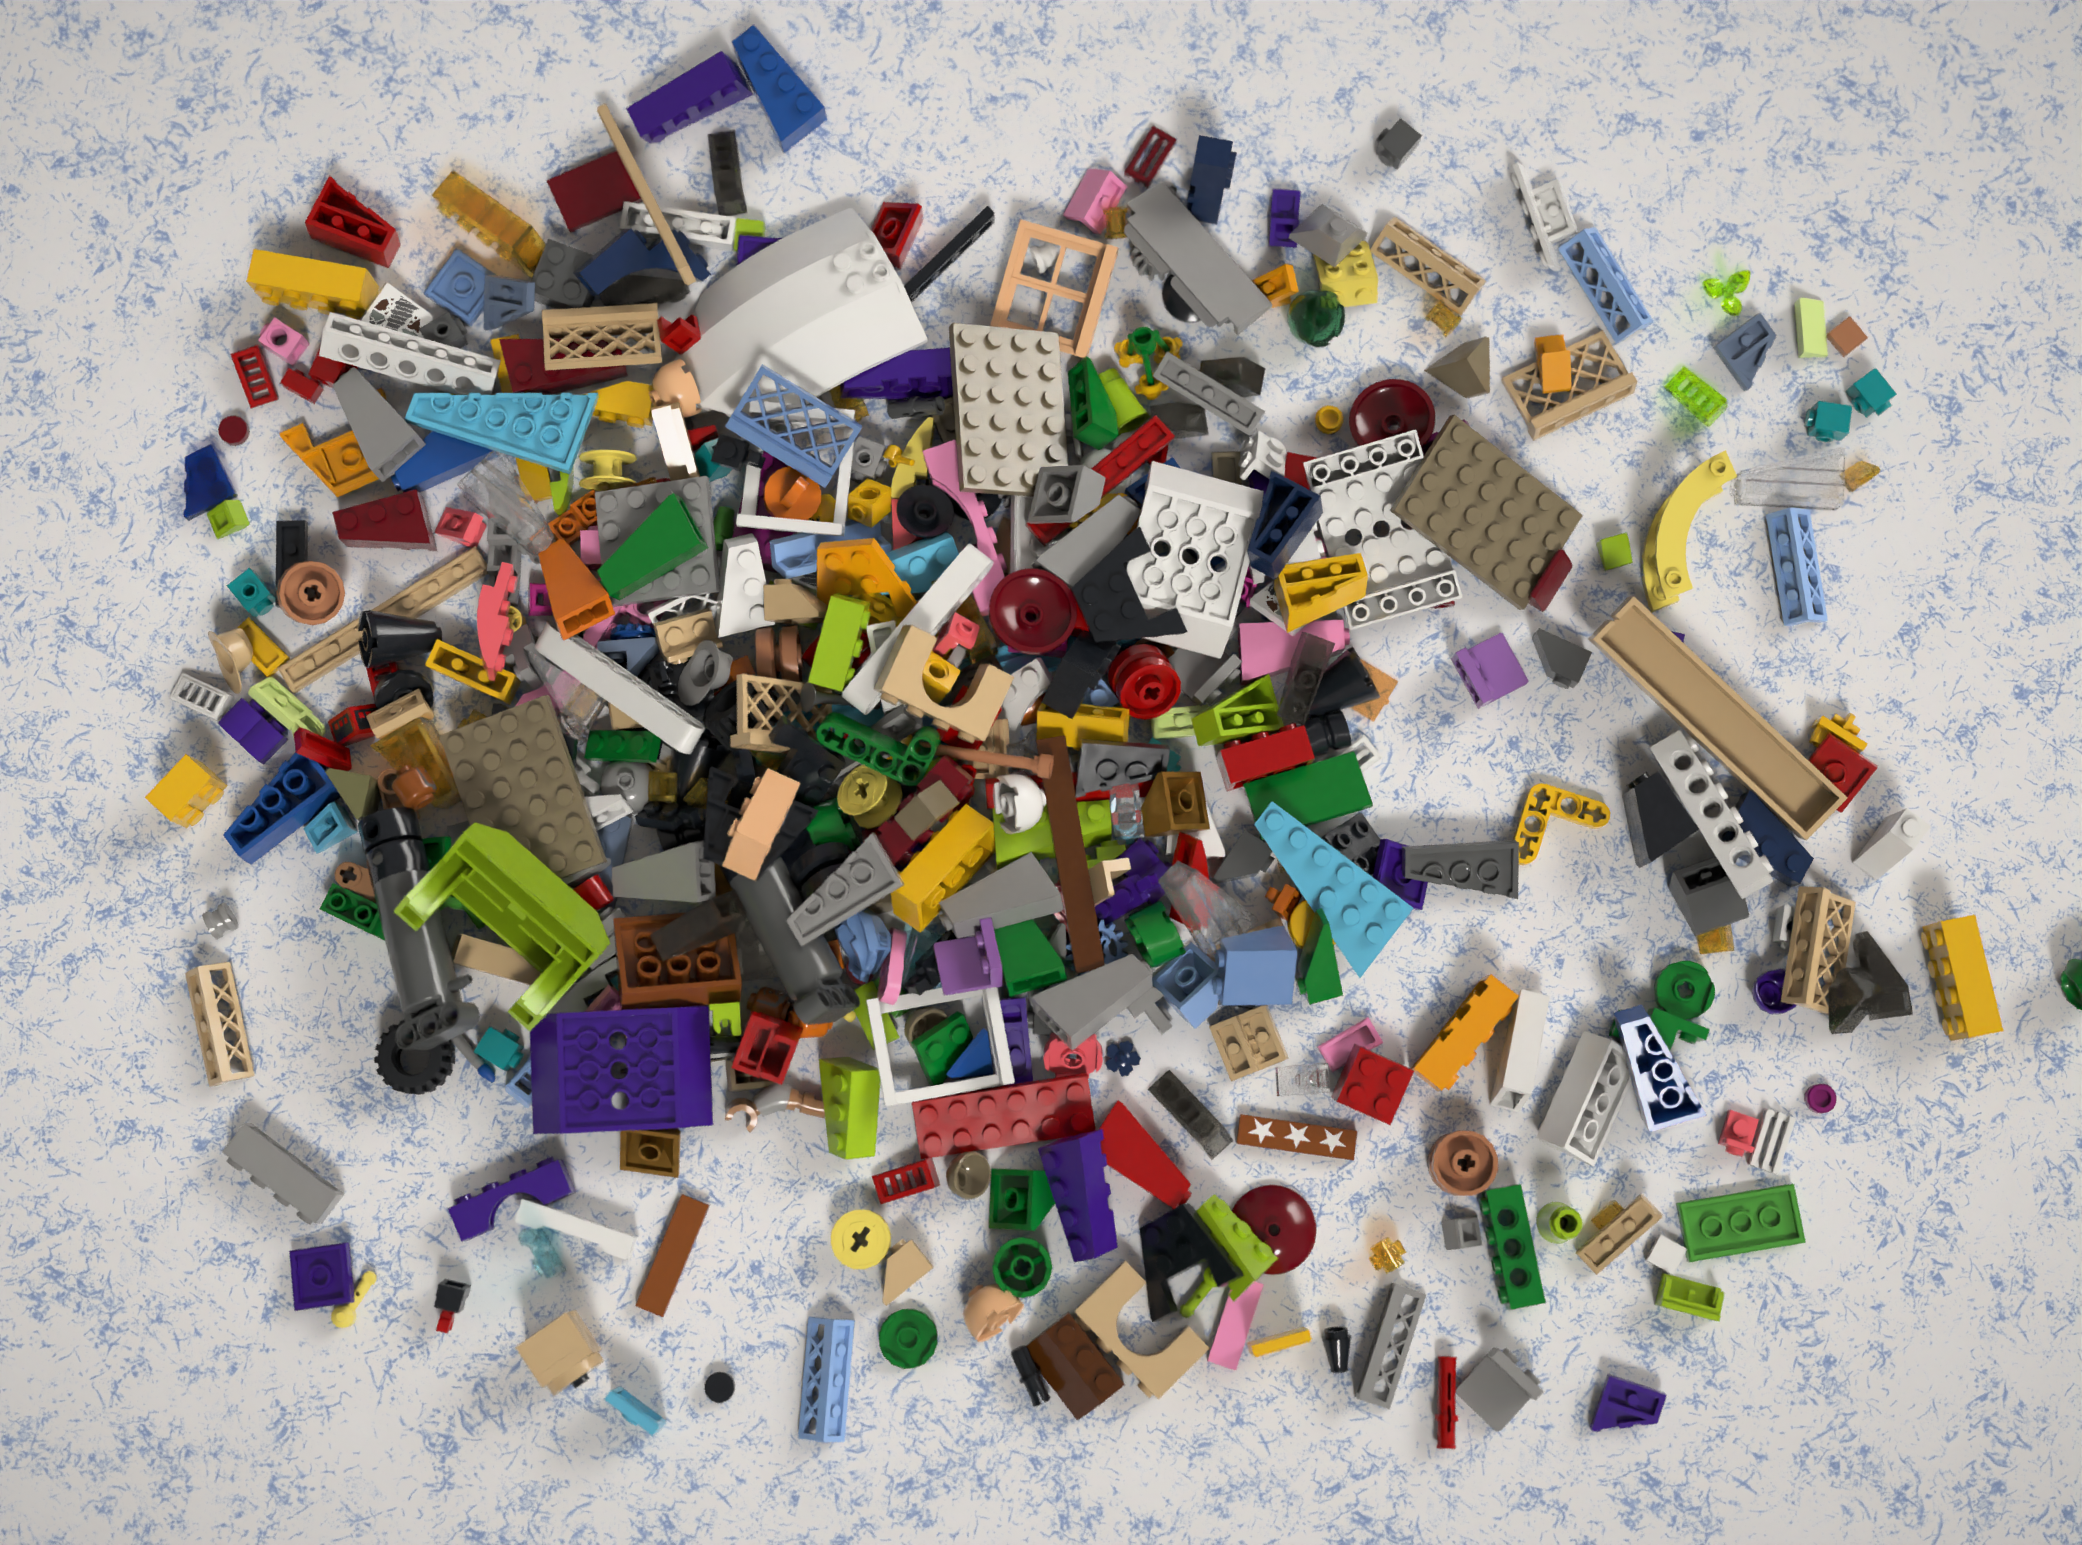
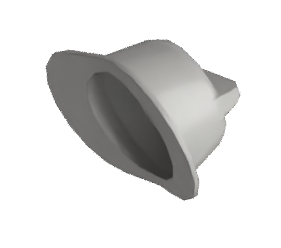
M704 640L698 645L679 677L677 686L678 696L685 705L693 706L699 703L710 689L722 687L729 679L733 657L720 651L711 640Z

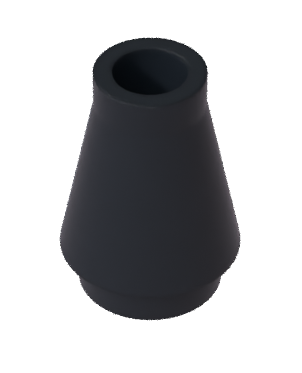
M1329 1327L1324 1329L1322 1341L1330 1364V1372H1347L1351 1335L1348 1334V1328Z

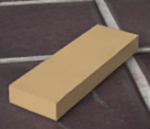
M1641 1193L1577 1249L1576 1254L1597 1275L1657 1223L1663 1215Z

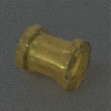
M1119 206L1103 209V214L1106 215L1107 228L1104 238L1119 239L1127 237L1124 233L1127 207Z
M1440 300L1427 314L1425 319L1436 324L1443 331V335L1448 337L1463 318L1460 315L1456 316L1444 306L1445 302Z

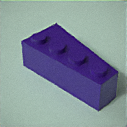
M720 51L630 105L626 110L640 137L649 144L661 142L668 135L754 94L740 66L723 51Z
M950 347L910 350L870 368L840 384V399H910L913 396L921 398L940 396L944 400L952 397Z
M1103 1129L1061 1138L1038 1148L1074 1262L1095 1259L1118 1248L1113 1210L1108 1206V1197L1111 1195L1110 1183H1105L1104 1175L1107 1159L1106 1154L1101 1152L1100 1141L1104 1139Z

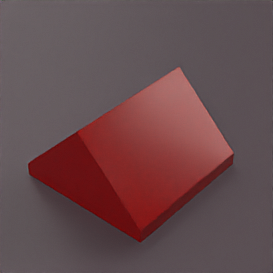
M883 202L871 228L892 266L898 269L902 268L924 220L922 206L918 203Z

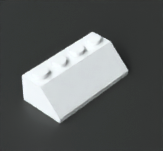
M1583 1031L1580 1040L1576 1044L1571 1061L1564 1071L1559 1088L1552 1098L1547 1115L1540 1125L1537 1139L1590 1166H1595L1632 1082L1622 1046L1611 1039Z

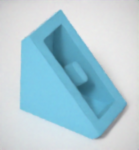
M336 802L329 803L303 828L317 854L358 832L346 809Z

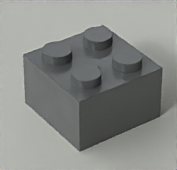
M548 239L531 282H535V302L554 309L591 307L596 295H591L573 272L593 255Z

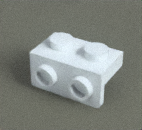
M1260 431L1253 438L1248 437L1240 449L1242 457L1239 461V466H1241L1239 477L1246 480L1254 469L1269 478L1271 470L1284 476L1287 448L1278 439L1270 438Z

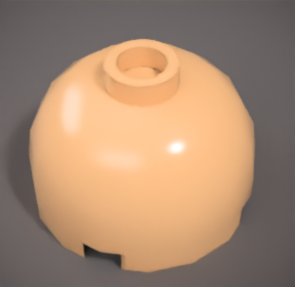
M678 359L662 366L654 374L652 380L653 390L649 391V396L654 407L679 402L683 416L687 418L701 412V408H696V404L701 403L691 372L684 373L681 366L686 364L683 360Z
M981 1284L972 1289L968 1294L970 1299L964 1307L963 1316L970 1334L976 1341L983 1342L1000 1333L1002 1329L999 1327L1007 1320L1011 1324L1022 1312L1024 1305L1019 1297H1015L1007 1290L1004 1292L998 1284H990L985 1287Z

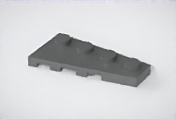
M1516 840L1405 846L1402 847V876L1408 879L1440 885L1446 884L1456 888L1472 889L1487 894H1498L1518 899L1519 842Z

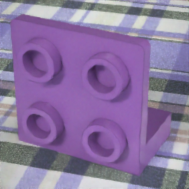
M1502 633L1468 650L1465 647L1457 651L1451 658L1477 709L1528 683L1524 671Z
M991 917L979 919L980 931L975 932L973 937L934 943V952L944 995L1002 986V964Z

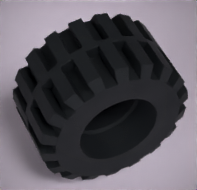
M737 680L724 687L712 699L703 716V724L727 751L732 752L743 750L732 748L730 745V735L737 734ZM747 682V693L753 699L758 692L751 683ZM769 689L768 694L776 702L778 697ZM763 699L756 705L763 716L769 710ZM783 704L779 707L781 712L783 711ZM750 712L748 714V728H754L758 721ZM774 715L768 720V723L773 728L777 722Z
M402 1020L399 1021L400 1024H393L388 1027L390 1031L382 1033L380 1036L382 1042L381 1044H376L375 1050L378 1051V1056H374V1063H377L379 1066L376 1071L378 1075L383 1076L384 1079L382 1081L386 1085L392 1086V1089L398 1092L417 1095L436 1090L438 1085L442 1086L446 1082L445 1077L447 1075L450 1076L453 1071L450 1067L451 1063L455 1064V1057H452V1052L455 1051L454 1045L450 1044L448 1040L430 1049V1060L427 1067L416 1075L408 1074L400 1062L402 1049L397 1046L395 1041L397 1028L406 1021Z

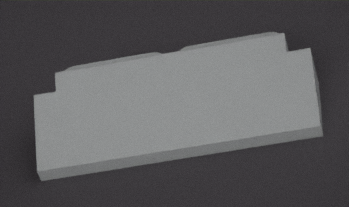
M1163 181L1127 202L1128 213L1131 217L1127 218L1128 224L1124 228L1125 235L1159 273L1166 274L1169 271L1174 276L1171 280L1172 288L1206 326L1213 327L1217 324L1220 327L1229 319L1234 325V332L1239 335L1272 307V303Z

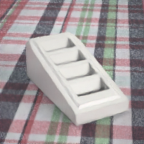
M183 672L169 697L171 700L218 722L229 711L235 699L234 696ZM186 682L192 683L185 697H179ZM198 686L201 689L192 703L190 699ZM206 691H209L210 694L203 707L199 706ZM215 696H219L213 711H210L209 708Z

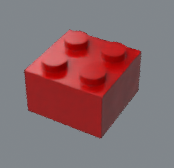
M1354 1043L1331 1098L1338 1103L1391 1125L1414 1070Z

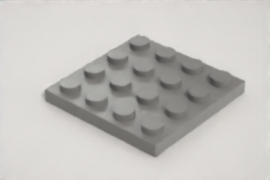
M707 476L595 492L601 566L672 493H675L684 500L708 546V549L622 600L619 601L610 596L613 607L720 592L710 482Z

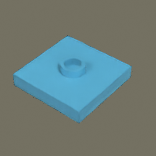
M623 1387L611 1390L604 1399L623 1413L622 1417L635 1426L639 1425L652 1436L660 1432L667 1423L664 1418Z

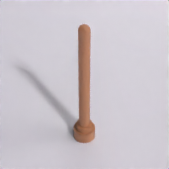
M919 741L921 746L925 748L931 747L930 743ZM939 744L935 756L944 757L948 755L950 758L1028 769L1032 770V773L1037 774L1038 777L1048 779L1051 778L1054 756L1048 754L1028 758Z

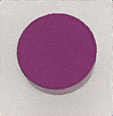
M1826 1084L1810 1086L1804 1097L1806 1106L1815 1113L1831 1111L1837 1101L1835 1091Z

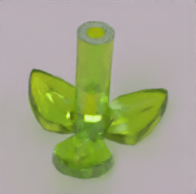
M1749 270L1734 273L1728 278L1726 286L1719 279L1709 278L1703 281V288L1713 299L1724 296L1725 298L1721 304L1722 309L1731 316H1739L1742 311V303L1734 296V293H1742L1746 290L1751 273Z

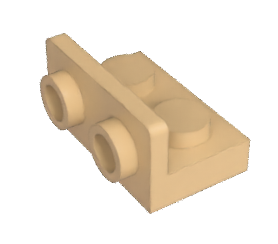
M709 608L653 624L660 655L671 664H681L688 661V657L693 656L698 645L704 640H711L718 649L723 647L722 641L715 633L712 611Z

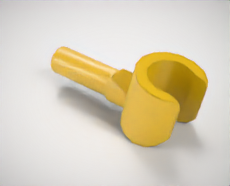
M893 444L888 445L883 454L884 458L889 459L888 464L893 468L898 463L909 466L915 464L913 459L901 456L903 453L902 449Z

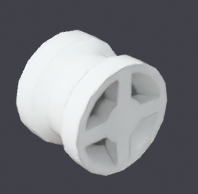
M1045 242L1043 246L1030 247L1031 257L1039 274L1044 273L1049 267L1055 268L1058 252L1054 244Z

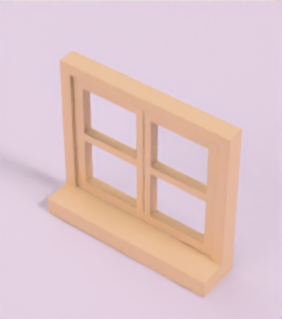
M1020 219L990 326L1043 331L1053 294L1084 304L1074 338L1072 340L1059 336V347L1062 352L1081 358L1088 357L1119 248ZM1031 237L1061 246L1051 283L1020 274ZM1067 248L1097 257L1087 293L1056 285ZM1017 284L1047 292L1037 329L1007 321Z

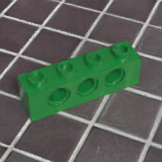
M1521 1184L1483 1191V1197L1479 1198L1481 1214L1486 1215L1489 1227H1485V1235L1488 1245H1493L1495 1256L1491 1257V1264L1494 1274H1499L1501 1286L1497 1287L1500 1304H1505L1506 1309L1513 1310L1546 1303ZM1502 1209L1508 1210L1511 1214V1221L1506 1226H1502L1497 1219L1498 1213ZM1510 1238L1517 1243V1251L1511 1256L1507 1255L1504 1251V1243ZM1516 1268L1523 1272V1281L1519 1285H1514L1510 1281V1273Z

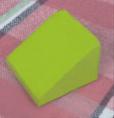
M736 218L734 252H738L739 235L765 237L766 227L764 221Z
M224 500L206 513L217 539L235 533L250 525L242 503L239 500Z
M1627 532L1601 539L1596 544L1604 571L1633 563Z

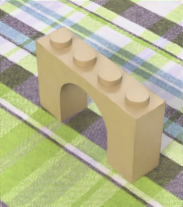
M903 625L874 687V690L882 693L880 699L893 705L900 702L908 706L906 709L908 713L919 718L926 715L933 719L931 724L945 731H948L949 727L958 731L957 737L972 744L975 740L985 741L1014 676L990 664H980L965 696L952 706L942 707L928 697L922 682L923 669L937 637L913 625Z
M1124 1260L1074 1310L1078 1315L1075 1321L1086 1333L1091 1329L1099 1337L1095 1342L1107 1355L1112 1351L1120 1359L1116 1364L1127 1376L1132 1372L1140 1380L1137 1386L1148 1398L1154 1394L1159 1400L1210 1348L1188 1325L1162 1350L1153 1354H1137L1127 1349L1121 1343L1116 1328L1118 1314L1122 1307L1147 1283Z

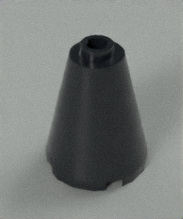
M372 610L362 611L359 617L358 631H363V641H359V649L363 665L367 668H376L431 652L436 640L442 641V630L436 626L434 621Z
M1353 646L1341 654L1299 692L1300 699L1296 702L1304 716L1310 714L1312 718L1381 697L1368 671L1360 662L1361 659Z
M702 733L691 754H685L673 748L667 798L672 801L671 803L695 807L708 787V774L711 766L719 769L730 751H727L715 737Z

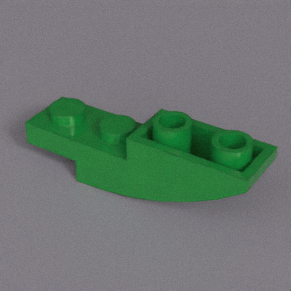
M332 883L320 910L385 941L377 904Z

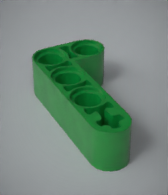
M837 712L826 715L816 733L817 739L825 747L908 786H915L921 782L941 740L940 734L936 729L924 726L916 731L909 746ZM831 727L835 729L834 732L830 731ZM846 733L849 734L846 739L843 738ZM854 739H861L865 743V747L855 744ZM918 740L928 741L931 747L925 748L921 746ZM880 752H888L892 759L883 758ZM907 765H915L919 772L910 771Z

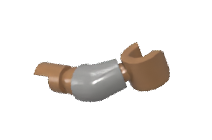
M774 1083L755 1095L753 1102L747 1098L732 1100L725 1109V1121L732 1120L736 1112L745 1111L750 1115L749 1120L746 1122V1128L750 1133L755 1128L758 1115L760 1114L764 1117L777 1111L785 1112L786 1109L794 1111L795 1108H798L800 1113L824 1118L823 1101L814 1099L815 1094L804 1092V1094H799V1090L791 1088L790 1084L783 1083L780 1085Z

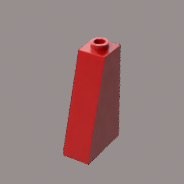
M1117 1100L1099 1128L1103 1129L1104 1139L1100 1141L1101 1152L1106 1154L1107 1166L1172 1209L1177 1208L1178 1205L1186 1204L1192 1195V1192L1188 1190L1191 1183L1126 1106Z

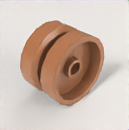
M315 561L295 563L286 569L279 578L276 588L278 605L284 614L295 622L309 625L326 623L335 617L343 606L345 596L343 581L337 572L325 563ZM306 588H313L315 591V595L310 599L304 593Z
M798 625L782 627L779 634V645H777L776 634L772 627L756 629L757 675L779 679V672H781L782 680L802 682V670L804 668L802 659L803 649L802 644H800ZM774 686L770 688L772 691L776 690Z
M1452 1131L1441 1136L1432 1145L1428 1155V1171L1432 1181L1442 1191L1454 1196H1473L1485 1191L1493 1183L1498 1171V1156L1494 1146L1483 1135L1474 1131ZM1464 1158L1466 1166L1464 1169H1461L1462 1166H1458L1457 1161Z

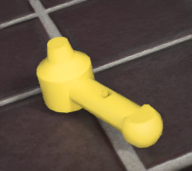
M366 1271L362 1275L361 1281L354 1290V1303L340 1305L333 1310L331 1320L336 1327L348 1328L355 1323L356 1308L377 1280L374 1272Z

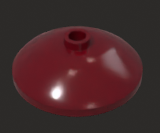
M1401 379L1382 380L1365 388L1355 399L1349 414L1350 431L1358 446L1416 429L1422 449L1430 440L1436 422L1434 405L1428 394L1418 385ZM1391 425H1397L1398 429L1390 430L1389 427Z
M1022 569L1007 575L995 587L989 602V619L995 634L1008 647L1025 654H1044L1057 649L1069 638L1076 624L1077 606L1071 590L1059 577L1041 569ZM1025 615H1033L1035 621L1030 622L1026 620Z
M1279 1185L1259 1186L1245 1193L1232 1208V1212L1241 1221L1247 1223L1251 1231L1262 1242L1266 1243L1278 1258L1264 1274L1277 1275L1289 1272L1300 1266L1311 1253L1316 1240L1317 1228L1315 1217L1309 1204L1295 1191ZM1272 1224H1276L1279 1227V1233L1275 1236L1270 1235L1268 1232V1228Z

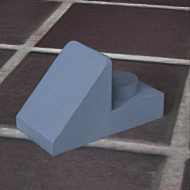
M655 637L597 642V649L616 663H622L627 658V671L636 677L660 652Z

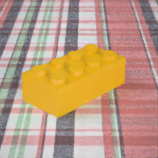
M253 249L246 280L254 292L262 299V302L278 306L279 303L290 304V307L303 311L309 307L318 309L317 311L322 314L329 315L330 312L343 313L346 317L360 320L379 290V285L366 268Z
M967 804L960 811L953 812L946 826L941 831H936L930 837L928 845L921 852L917 851L910 859L909 865L902 872H898L905 885L890 893L893 914L921 933L940 913L941 907L939 902L959 892L996 852L993 822Z
M1964 916L1923 926L1921 940L1924 948L1928 949L1930 957L1928 969L1931 977L1935 978L1937 986L1935 998L1938 1006L1942 1007L1944 1015L1942 1027L1944 1033L1949 1036V1040H1960L2004 1031L1976 916Z

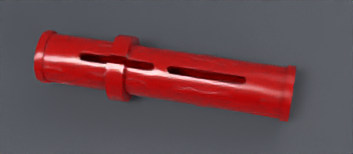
M1437 1356L1438 1414H1435V1420L1438 1421L1436 1448L1456 1449L1455 1427L1456 1421H1459V1415H1456L1457 1357Z

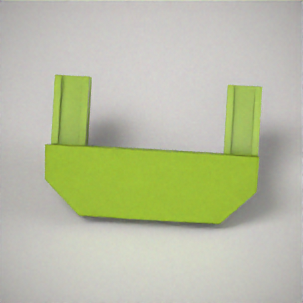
M475 822L463 832L446 855L404 897L394 910L400 918L417 931L453 895L536 968L541 975L507 1011L528 1031H531L610 944L599 914L593 907L511 834Z

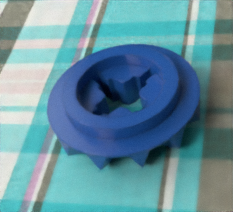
M639 623L619 624L611 629L610 635L611 640L656 638L653 628H650L648 625H640Z

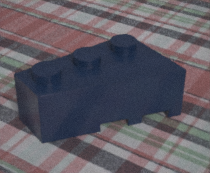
M1199 135L1186 208L1200 222L1218 223L1224 189H1230L1237 152L1231 151L1233 141Z
M1271 470L1266 494H1264L1259 518L1256 520L1247 550L1252 568L1274 580L1278 577L1323 514L1321 496Z
M1751 790L1743 793L1735 805L1744 821L1739 825L1744 833L1750 831L1759 846L1754 848L1759 858L1765 855L1774 869L1769 873L1770 876L1789 887L1800 884L1814 858ZM1733 831L1725 832L1721 837V841L1729 842L1733 840L1736 833ZM1743 855L1739 857L1747 863H1749L1751 857L1748 855Z

